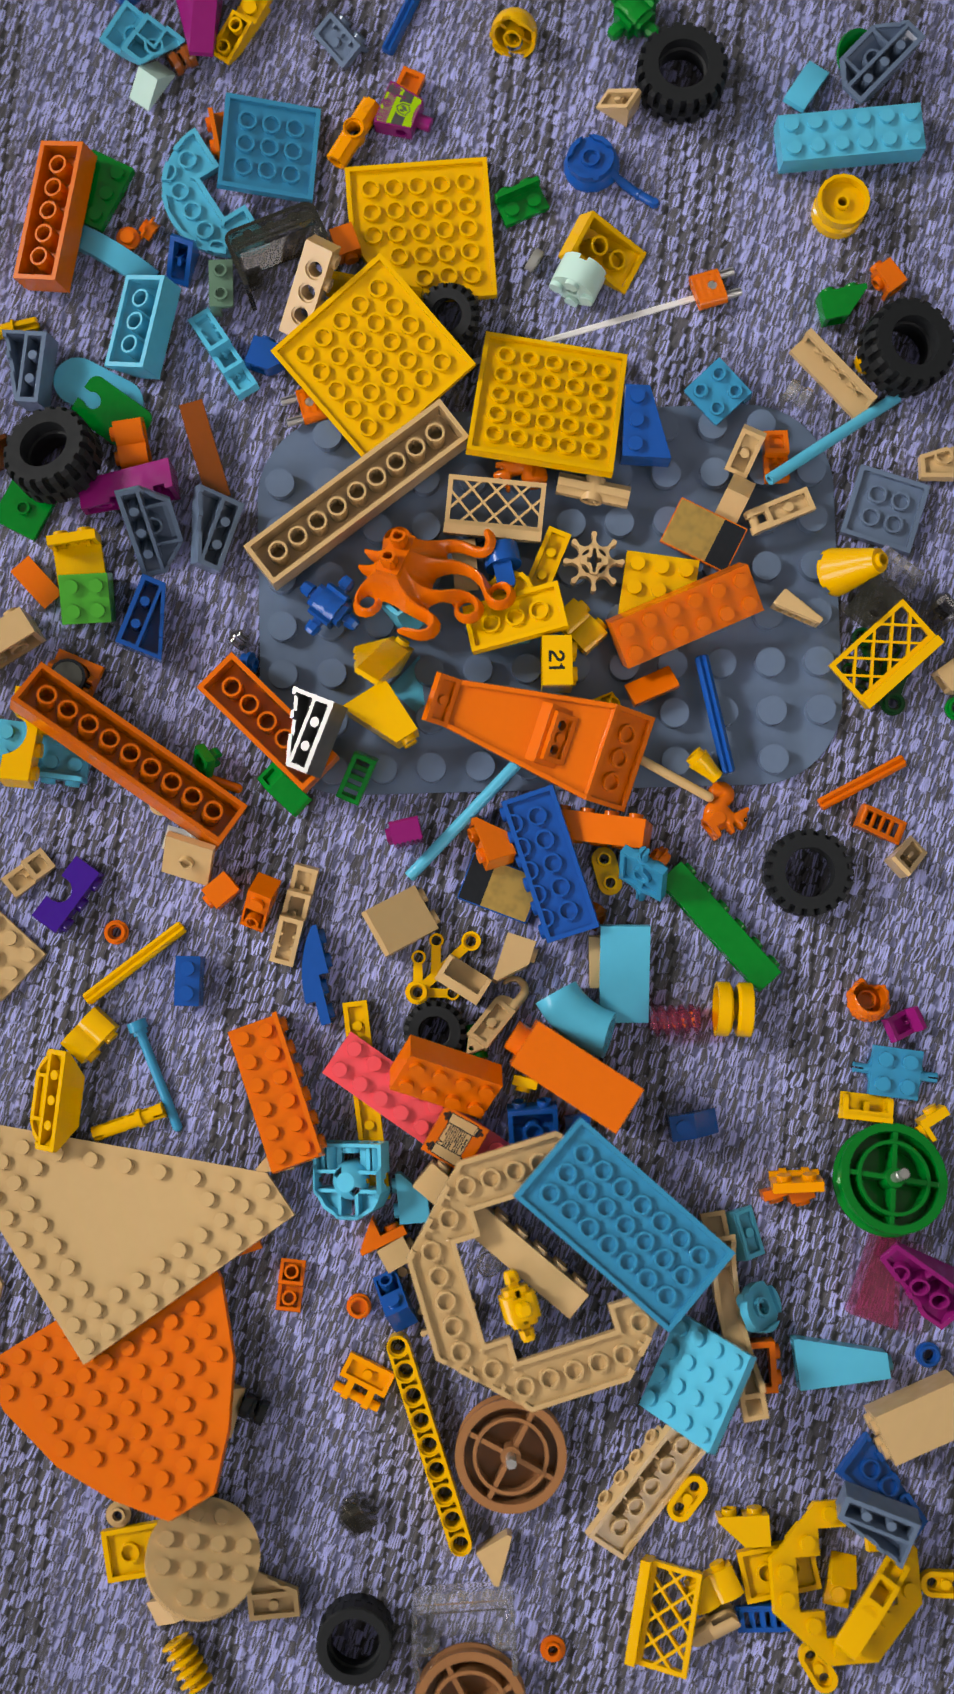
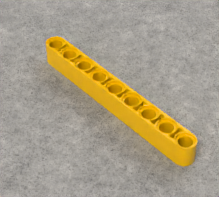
M394 1332L389 1336L386 1346L387 1353L449 1548L455 1556L464 1557L469 1554L472 1548L470 1527L410 1339L404 1332ZM395 1339H400L405 1343V1347L402 1350L393 1348L392 1342ZM402 1364H409L412 1366L413 1371L410 1374H403L399 1367ZM411 1388H416L420 1391L421 1395L413 1399L408 1396L407 1391ZM418 1413H425L429 1419L424 1423H420L415 1419V1416ZM430 1437L436 1441V1444L433 1447H426L423 1444V1440ZM434 1462H439L444 1468L436 1472L430 1466ZM442 1487H448L452 1493L448 1496H442L438 1490ZM449 1512H456L460 1517L455 1521H451L446 1515ZM457 1537H464L467 1539V1543L457 1545L454 1540Z

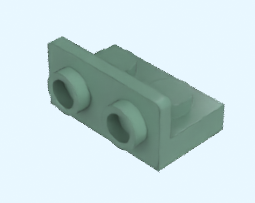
M231 259L208 260L209 308L214 317H223V309L234 307L233 261Z

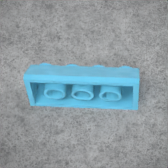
M126 275L104 364L105 367L141 379H160L181 288L165 275Z

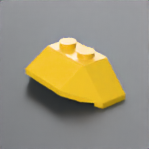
M48 1049L47 1055L36 1070L30 1124L36 1140L35 1148L54 1153L64 1145L79 1127L85 1076L69 1051Z

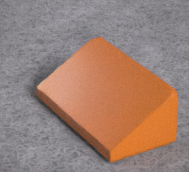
M668 665L625 684L624 687L635 708L678 689L680 684Z

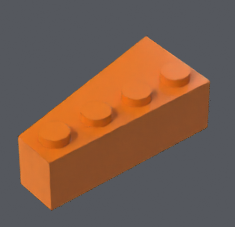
M560 804L573 843L583 844V842H588V845L599 847L612 845V848L622 850L625 845L640 849L642 846H646V849L650 848L653 825L647 819H643L644 815L629 813V817L619 816V812L605 810L604 814L595 813V809L581 807L580 811L571 810V806Z

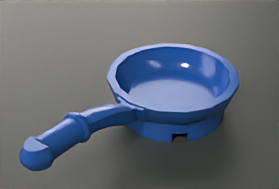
M589 134V137L583 138L581 136L570 145L564 160V174L567 181L576 190L586 193L599 192L615 182L625 192L633 196L636 201L639 200L652 209L660 206L658 198L647 194L643 189H638L619 174V156L615 148L605 137Z

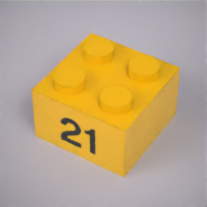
M542 635L540 644L541 692L571 693L572 687L576 686L578 669L573 667V662L576 661L577 642H572V635Z

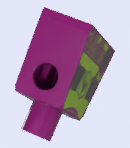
M390 81L373 122L374 130L377 133L412 140L417 128L429 133L434 119L423 114L424 101L422 98L399 84Z

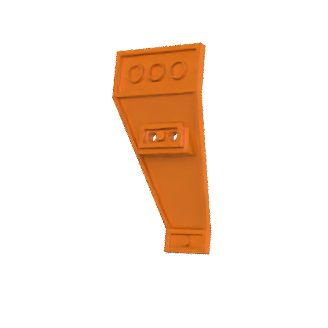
M436 672L421 718L464 737L581 799L622 812L625 811L655 721V717L612 702L463 680L441 672Z

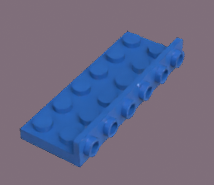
M554 784L501 801L503 807L500 808V814L503 821L508 822L510 831L507 832L510 843L516 846L518 852L515 856L516 863L519 869L523 868L526 878H523V884L526 891L531 892L533 901L530 904L533 914L535 916L538 915L541 925H538L541 938L546 939L547 943H551L600 927Z

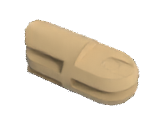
M730 1602L696 1620L692 1646H704L741 1627V1623Z

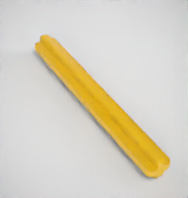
M176 922L83 993L84 1000L88 1004L95 1003L186 933L184 925L181 922Z

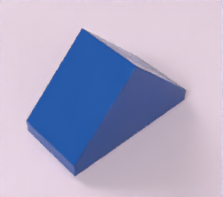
M173 233L170 235L166 277L175 284L187 288L200 256L195 240Z

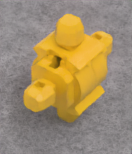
M514 1268L506 1270L503 1273L505 1285L508 1286L500 1289L501 1294L497 1296L503 1319L513 1330L520 1329L518 1333L524 1343L534 1341L535 1331L531 1325L538 1322L537 1318L542 1316L535 1290L532 1287H528L527 1283L519 1282L521 1280Z

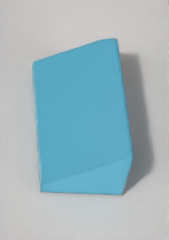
M752 1205L725 1212L730 1235L735 1234L737 1261H748L765 1254Z

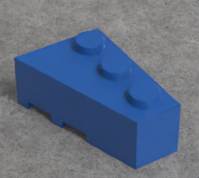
M626 384L623 393L620 465L668 467L671 455L651 386Z

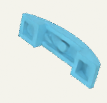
M83 225L78 249L81 253L88 254L125 278L126 275H157L159 273L157 269L120 243Z

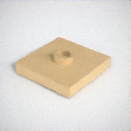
M168 831L165 838L161 872L206 886L211 880L216 845Z

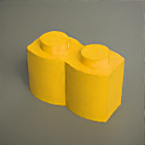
M573 598L564 606L570 629L561 632L564 635H572V642H577V649L586 656L607 637V626L599 617L594 619L588 613L591 610L583 600L578 602Z
M99 1006L93 1007L60 1044L81 1064L87 1061L92 1063L101 1054L99 1048L104 1043L110 1044L117 1037L118 1033L116 1030L120 1026Z
M716 1559L709 1564L710 1568L702 1571L704 1575L698 1606L699 1616L711 1612L720 1605L733 1601L744 1594L729 1559ZM687 1576V1579L683 1581L688 1592L695 1588L696 1578Z

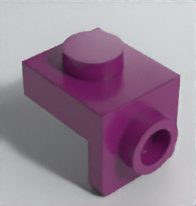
M918 1006L902 1009L881 1020L891 1043L898 1042L915 1032L923 1031L927 1028Z

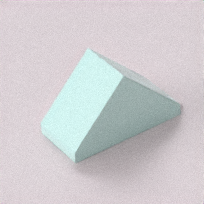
M158 61L138 66L129 98L147 111H150L176 76V73Z

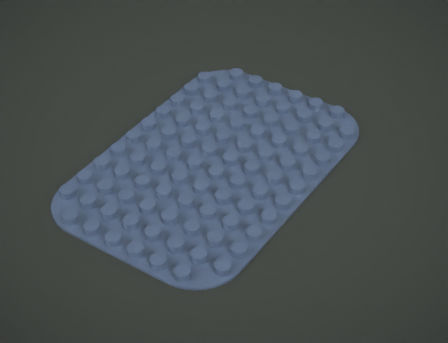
M739 405L717 426L697 406L657 407L671 455L669 466L620 465L623 410L621 408L612 478H602L606 479V482L631 487L627 509L605 504L591 506L582 503L580 499L556 495L560 472L582 477L588 474L546 468L548 480L546 482L541 544L549 526L572 534L553 580H558L564 606L573 598L578 602L583 600L591 610L588 613L594 619L599 617L606 624V619L618 614L624 566L622 568H610L609 574L616 579L615 586L611 587L606 580H598L595 583L596 593L593 595L590 594L591 584L586 579H580L575 586H571V579L577 576L578 570L574 566L564 567L563 559H575L578 556V551L571 546L573 539H577L578 543L582 546H588L592 543L591 534L593 531L597 532L596 541L602 547L608 546L615 539L617 545L609 552L610 557L614 560H625L627 550L692 559L660 543V539L682 497L715 513L734 473L724 468L744 424L761 431L788 430L790 450L788 460L817 442L810 431L789 415L758 405ZM472 411L451 412L469 435ZM329 419L306 426L304 424L280 442L269 457L263 469L258 488V534L361 458ZM761 446L747 476V480L756 485L737 524L748 530L729 566L738 562L748 564L764 611L630 669L621 664L607 627V637L588 655H583L577 649L576 661L573 662V667L578 669V681L576 686L572 687L571 693L553 694L595 699L613 691L622 706L655 717L643 754L644 756L698 786H712L713 783L689 768V764L686 762L689 755L698 747H701L703 750L706 749L720 769L695 663L697 656L707 654L735 767L734 772L722 774L717 781L726 782L730 786L772 784L803 772L819 759L833 740L842 712V681L828 667L841 654L838 597L828 594L830 591L827 587L822 588L817 576V561L821 560L823 556L821 554L822 551L836 548L833 477L825 452H822L790 473L789 483L770 485L764 484L763 452ZM465 449L278 591L274 589L259 569L260 680L291 710L294 707L295 696L292 694L293 686L342 706L373 687L375 684L354 671V662L356 660L353 659V649L357 645L392 636H401L410 642L409 646L414 648V651L401 673L386 680L390 687L420 655L414 671L417 681L423 685L424 706L415 713L397 696L418 729L419 737L416 738L418 742L408 749H405L404 746L398 749L349 718L346 713L332 748L340 760L312 788L336 794L356 749L379 759L363 795L482 792L510 762L440 725L422 720L421 718L436 672L463 680L541 692L540 644L542 637L532 639L530 643L506 646L473 655L466 624L459 622L455 618L453 605L444 602L428 608L430 612L437 616L441 623L438 635L428 641H416L400 635L397 632L398 627L395 626L382 608L374 616L367 618L357 616L352 610L350 614L356 616L360 621V625L355 631L349 630L343 624L339 628L334 625L331 630L322 625V630L313 637L305 631V626L309 619L312 620L314 618L307 611L310 608L307 604L309 598L300 591V587L305 581L313 583L317 588L321 584L327 586L329 582L338 587V582L347 575L355 581L352 591L350 593L347 592V595L352 600L350 604L352 607L358 588L367 578V576L361 573L358 565H372L374 563L365 554L364 549L382 550L384 535L394 527H404L413 536L421 540L473 539V537L444 535L443 533L449 474L493 478V474L501 470L495 468V462L502 460L466 455ZM521 476L512 477V480L522 481ZM454 480L453 491L458 497H461L470 488L464 481ZM469 482V483H470V484L472 485V487H473L477 482ZM482 483L475 489L483 500L494 492L488 483ZM493 484L496 487V489L501 486L499 484ZM511 486L509 493L506 492L505 488L499 491L507 502L519 494L513 486ZM517 486L521 491L526 488ZM807 486L816 506L815 511L752 537L749 530L751 526L749 521H745L744 512ZM540 488L537 490L529 489L524 493L532 505L540 499ZM473 492L461 500L469 511L481 503ZM497 494L486 502L494 514L505 505ZM452 495V503H453V502H455L457 499ZM521 496L510 505L518 516L529 508V505ZM458 503L451 509L450 519L460 520L468 513ZM540 503L534 507L538 511V513ZM484 505L473 513L478 522H485L492 516ZM508 507L497 516L502 524L508 525L516 519ZM533 510L521 518L526 526H538V517ZM763 514L757 516L760 523L766 521ZM470 516L466 519L467 521H474ZM493 519V520L490 521L489 523H498V522H497L495 519ZM517 521V522L514 524V525L522 526V524H521L519 521ZM475 538L476 546H484L485 539ZM517 542L522 565L515 571L523 572L528 576L541 544ZM452 553L447 555L448 559H452ZM592 554V558L590 561V563H592L593 572H595V568L597 566V563L594 559V554ZM477 558V569L486 577L487 581H491L495 575H490L486 572L483 558ZM699 562L697 580L718 571ZM453 574L438 578L433 584V589H454ZM480 587L479 590L467 591L476 596L480 601H485ZM784 589H788L819 614L823 621L814 628L771 609L770 606ZM366 597L361 601L360 605L364 608H369L374 604L375 600L371 597ZM465 603V604H463V605L460 607V610H459V611L463 613L462 607H463V606H467V605H471V604H470V603ZM424 624L419 629L427 628V625ZM560 631V632H556V633L549 634V635H564V634ZM840 662V663H838L836 666H837V668L841 671V662ZM669 665L680 687L634 708L624 685ZM359 759L356 762L367 768L370 766V764ZM640 765L632 788L680 787ZM521 768L500 791H534L552 785V783ZM353 769L352 771L353 773L358 774L362 777H365L366 773H363L356 769ZM349 778L348 782H351L360 787L362 785L361 782L356 781L352 778ZM554 785L555 790H564V789H562V788H560V787ZM345 787L344 791L351 793L353 795L358 794L357 791L352 790L348 787Z

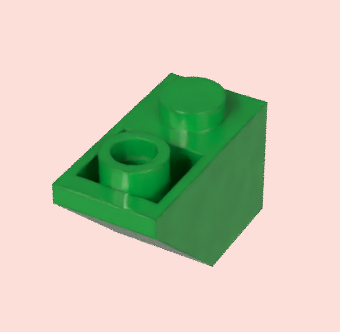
M852 282L842 288L827 287L821 290L815 300L821 328L845 323L864 295L867 283L858 284V282Z

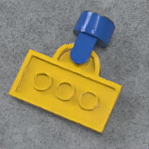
M510 538L496 539V546L492 554L483 558L486 572L490 575H495L488 583L490 585L498 582L509 583L516 591V599L513 605L505 610L491 609L486 601H481L484 605L483 616L473 624H466L473 655L570 629L558 580L533 587L527 575L523 572L515 571L522 565L517 542ZM498 589L492 593V597L496 600H502L506 598L507 593L502 589ZM472 604L463 606V614L472 613L474 606Z

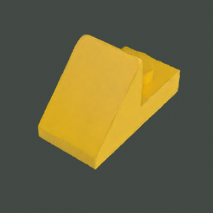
M831 1550L822 1602L848 1609L851 1590L857 1589L856 1555Z

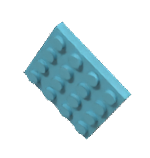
M685 1314L670 1332L639 1405L708 1454L715 1455L757 1357Z

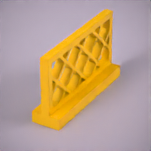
M901 599L833 660L828 667L853 693L864 709H871L940 647L944 641L939 635L933 633L904 599ZM901 607L908 613L907 624L894 623L895 612ZM890 617V623H884ZM879 626H890L889 641L876 640V629ZM894 626L907 627L906 641H893ZM911 627L921 628L927 636L920 642H910ZM872 634L871 640H865L869 635ZM861 643H871L870 657H857L858 645ZM875 643L889 644L888 658L875 657ZM893 644H906L905 656L901 659L892 658ZM910 645H916L910 650ZM853 651V656H847ZM843 659H853L852 674H843L836 665ZM857 660H870L869 675L856 674ZM874 660L887 661V672L885 674L873 675ZM892 661H898L895 665L891 667ZM846 677H852L851 682ZM856 677L869 678V687L862 694L855 688ZM873 678H879L875 683H873Z
M645 1554L640 1562L625 1665L634 1667L637 1664L687 1679L704 1572L658 1560L654 1555ZM658 1568L667 1570L672 1580L662 1585L657 1577ZM684 1576L696 1578L695 1588L688 1593L680 1582V1579ZM676 1583L683 1596L673 1602L665 1589ZM661 1592L668 1606L658 1611L653 1603V1596ZM686 1599L692 1610L691 1614L683 1619L676 1605ZM669 1609L673 1611L679 1621L670 1628L661 1616ZM657 1618L664 1629V1632L656 1637L653 1636L648 1628L649 1622ZM682 1626L688 1636L687 1640L679 1645L672 1631ZM665 1635L669 1637L675 1647L666 1654H664L657 1642ZM653 1644L660 1656L655 1661L644 1658L645 1648ZM675 1652H678L683 1660L682 1670L672 1667L667 1659Z

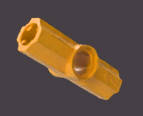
M369 96L363 97L353 115L345 120L343 131L327 155V159L333 166L339 169L347 167L357 149L364 144L365 136L374 124L373 120L380 105ZM353 131L359 132V133L356 134V135H351V134H350V133L353 132Z

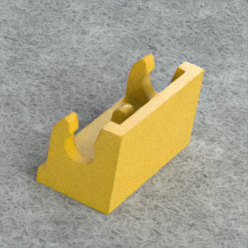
M840 1091L838 1118L893 1124L894 1099H891V1097Z

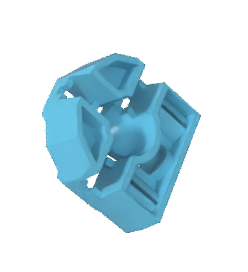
M326 1140L327 1147L324 1148L326 1155L314 1159L312 1166L313 1192L318 1197L323 1209L339 1220H359L383 1207L390 1195V1186L384 1184L386 1173L390 1171L389 1141ZM344 1153H360V1158L344 1161ZM321 1173L333 1174L334 1185L322 1186L321 1182H319ZM369 1175H376V1186H369V1183H367L366 1179L369 1178ZM355 1187L361 1188L357 1195L352 1192ZM352 1200H355V1215H350L353 1213Z

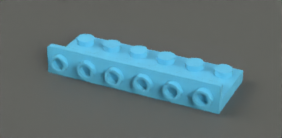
M0 719V764L3 754L16 750L25 740L27 734L25 722ZM43 735L44 754L42 758H39L38 762L41 783L55 785L56 780L65 781V786L80 788V783L87 784L90 764L49 735Z

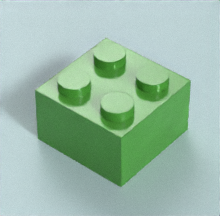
M113 573L58 575L62 625L116 622Z

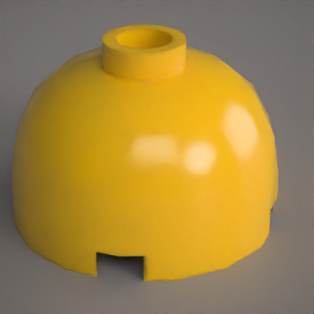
M509 7L502 10L495 17L489 33V37L493 42L492 46L500 55L511 57L509 52L522 54L523 58L528 57L533 52L538 35L537 24L533 16L527 10L520 7ZM522 40H523V44H522V46H521V48H520L519 50L510 51V50L506 47V46H509V47H512V48L518 47V46L521 44Z

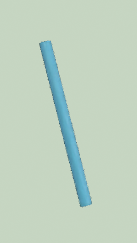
M899 394L895 397L888 395L765 475L766 481L770 485L775 484L901 402Z
M509 762L405 874L414 881L467 826L471 818H474L521 767Z

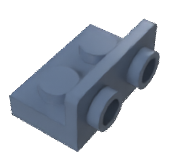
M330 11L312 35L343 69L347 70L361 51L366 54L369 52V49L364 44L366 39L358 31L353 32L349 27L351 22L343 14L340 13L338 16Z

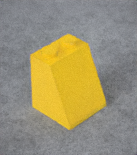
M387 681L374 685L343 705L348 708L346 713L349 718L398 749L403 746L405 749H408L418 742L416 738L419 737V732L416 725Z

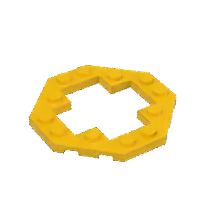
M836 1499L812 1500L801 1519L794 1523L784 1536V1541L768 1557L772 1613L828 1666L877 1663L882 1659L922 1604L918 1550L914 1545L912 1546L905 1562L911 1568L910 1572L901 1585L894 1603L891 1604L877 1629L854 1661L833 1644L837 1635L827 1636L825 1611L823 1609L800 1610L796 1558L820 1556L818 1529L848 1527L837 1518ZM864 1538L865 1551L879 1552L874 1544Z

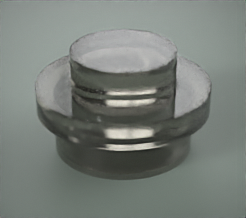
M232 629L230 631L231 635L228 637V640L238 650L243 651L251 646L248 642L250 637L243 630L239 629L236 631Z

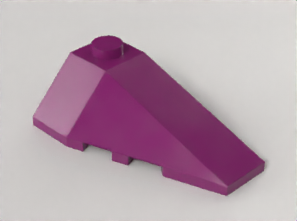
M176 0L189 55L213 57L223 0Z
M896 1241L880 1256V1260L893 1278L905 1289V1294L908 1298L912 1299L917 1305L920 1314L943 1330L954 1320V1267Z

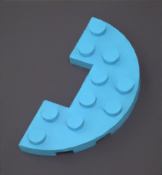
M194 127L173 147L174 151L168 162H165L161 178L162 200L173 227L180 236L195 240L198 250L217 257L243 258L259 254L271 248L268 239L246 205L224 217L202 183L218 173L219 164Z

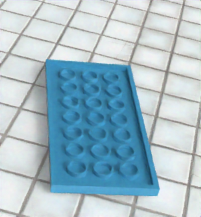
M582 1117L575 1121L513 1194L518 1201L669 1333L736 1254Z

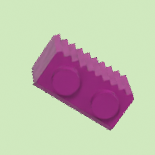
M418 816L388 822L389 828L385 829L389 845H394L395 848L399 849V847H408L409 844L413 846L414 843L416 845L419 842L423 843L424 840Z

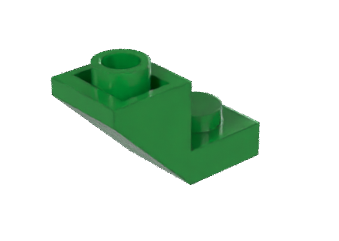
M273 762L257 778L266 791L294 817H297L312 801L311 797L307 793L305 794Z

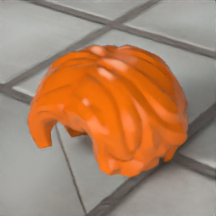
M859 978L847 991V1008H849L851 1015L860 1021H878L890 1009L889 991L884 984H868L864 978Z

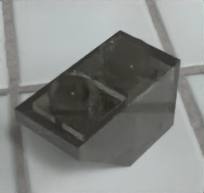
M353 1491L343 1498L337 1519L355 1538L376 1526L378 1516L364 1491L358 1494L356 1491Z

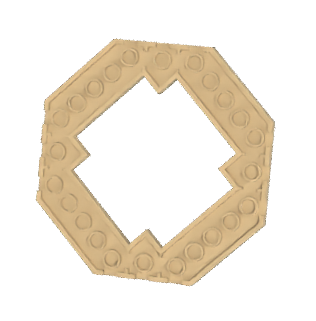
M556 1130L458 1160L406 1257L435 1360L451 1367L465 1377L490 1388L493 1392L506 1399L518 1403L531 1412L631 1381L635 1368L641 1357L645 1354L658 1325L652 1317L629 1297L607 1303L614 1326L613 1329L517 1359L510 1335L484 1342L456 1244L480 1237L473 1211L515 1198L513 1194L564 1136Z

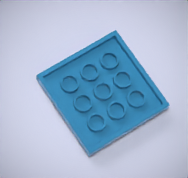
M226 92L217 189L312 204L321 109Z

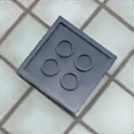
M861 464L839 534L908 556L911 552L931 485Z

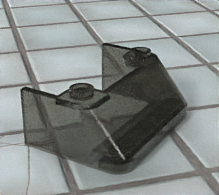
M301 202L233 228L226 233L225 243L253 312L257 310L252 291L259 289L264 284L262 271L300 257L306 239L315 234L331 242L312 203ZM338 266V268L334 271L341 272L340 267Z

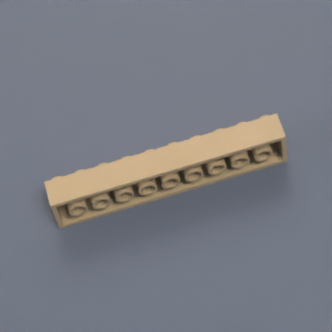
M438 399L243 545L247 554L274 589L278 591L464 451L468 441L467 432L441 399Z

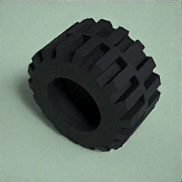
M448 282L432 286L429 289L430 292L422 296L424 298L423 303L439 320L441 305L447 300H455L462 311L461 321L456 328L452 330L447 329V331L460 345L465 344L467 340H471L474 337V332H478L480 328L478 323L482 322V317L480 316L482 307L477 303L479 299L472 294L473 291L460 284Z
M428 1001L415 1007L406 1018L403 1028L405 1042L410 1034L421 1038L420 1028L423 1022L431 1017H439L448 1024L450 1030L449 1038L443 1045L461 1050L466 1035L465 1022L459 1011L452 1005L443 1001Z

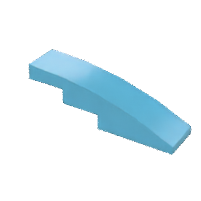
M209 308L188 319L191 327L239 401L260 389L258 383L247 369L244 361Z

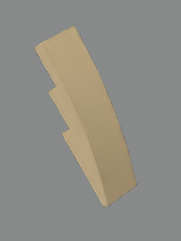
M298 862L295 863L283 910L279 917L269 961L289 967L294 966L320 868Z

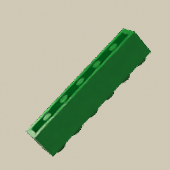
M682 861L679 862L668 872L666 893L747 982L753 984L754 990L760 992L781 973L777 968L780 964L772 955L769 954L767 956L761 950L763 945L756 937L752 936L750 938L744 931L746 926L737 917L733 919L728 913L729 907L721 899L717 901L711 895L713 892L712 888L705 881L700 882L694 876L697 874L694 868L689 863L683 864Z

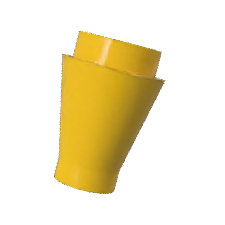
M698 747L686 759L689 768L712 783L716 782L723 774L706 749L703 750L701 747Z

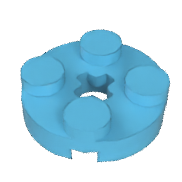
M764 1281L748 1283L743 1288L742 1293H739L736 1298L745 1327L750 1333H770L778 1327L780 1320H777L778 1313L782 1312L780 1297L776 1289L772 1285L767 1286Z

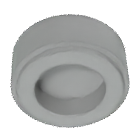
M537 247L524 269L533 273L544 257V252Z

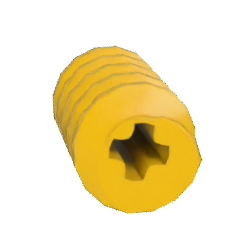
M184 1632L169 1641L162 1649V1652L171 1651L170 1656L166 1660L167 1662L176 1661L171 1670L172 1672L181 1671L176 1677L177 1681L185 1679V1682L180 1687L181 1690L190 1689L188 1694H195L206 1687L212 1681L213 1676L210 1672H207V1664L202 1663L204 1659L202 1654H197L199 1648L193 1644V1636L188 1635L189 1632Z

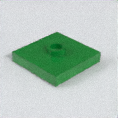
M12 480L0 501V524L35 542L56 504L35 501L26 495Z

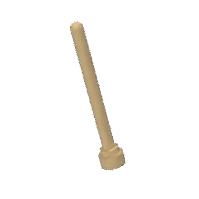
M643 755L640 763L641 766L707 802L713 801L714 795L711 792Z

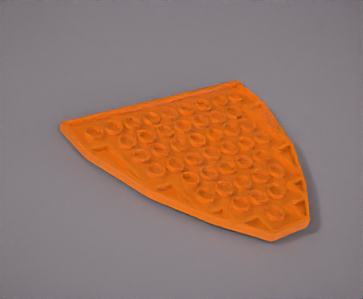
M220 1270L210 1275L85 1365H83L56 1320L0 1354V1405L3 1411L57 1468L115 1502L170 1522L217 1493L231 1431L236 1354L224 1278Z

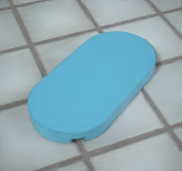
M81 357L67 359L55 371L53 378L55 391L64 402L73 406L78 397L85 401L86 405L91 409H96L100 406V396L84 388L90 378L100 376L144 407L141 391L134 383L88 359Z

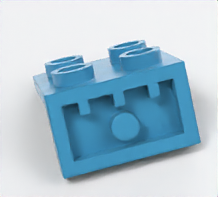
M720 357L684 390L688 398L715 426L722 422L741 403L745 405L752 396V391Z

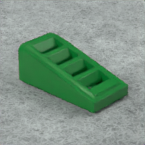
M356 749L336 793V797L358 806L379 759ZM359 759L370 764L369 768L356 763ZM353 769L366 773L365 777L353 773ZM349 778L361 782V787L348 782ZM345 787L357 791V796L344 791Z

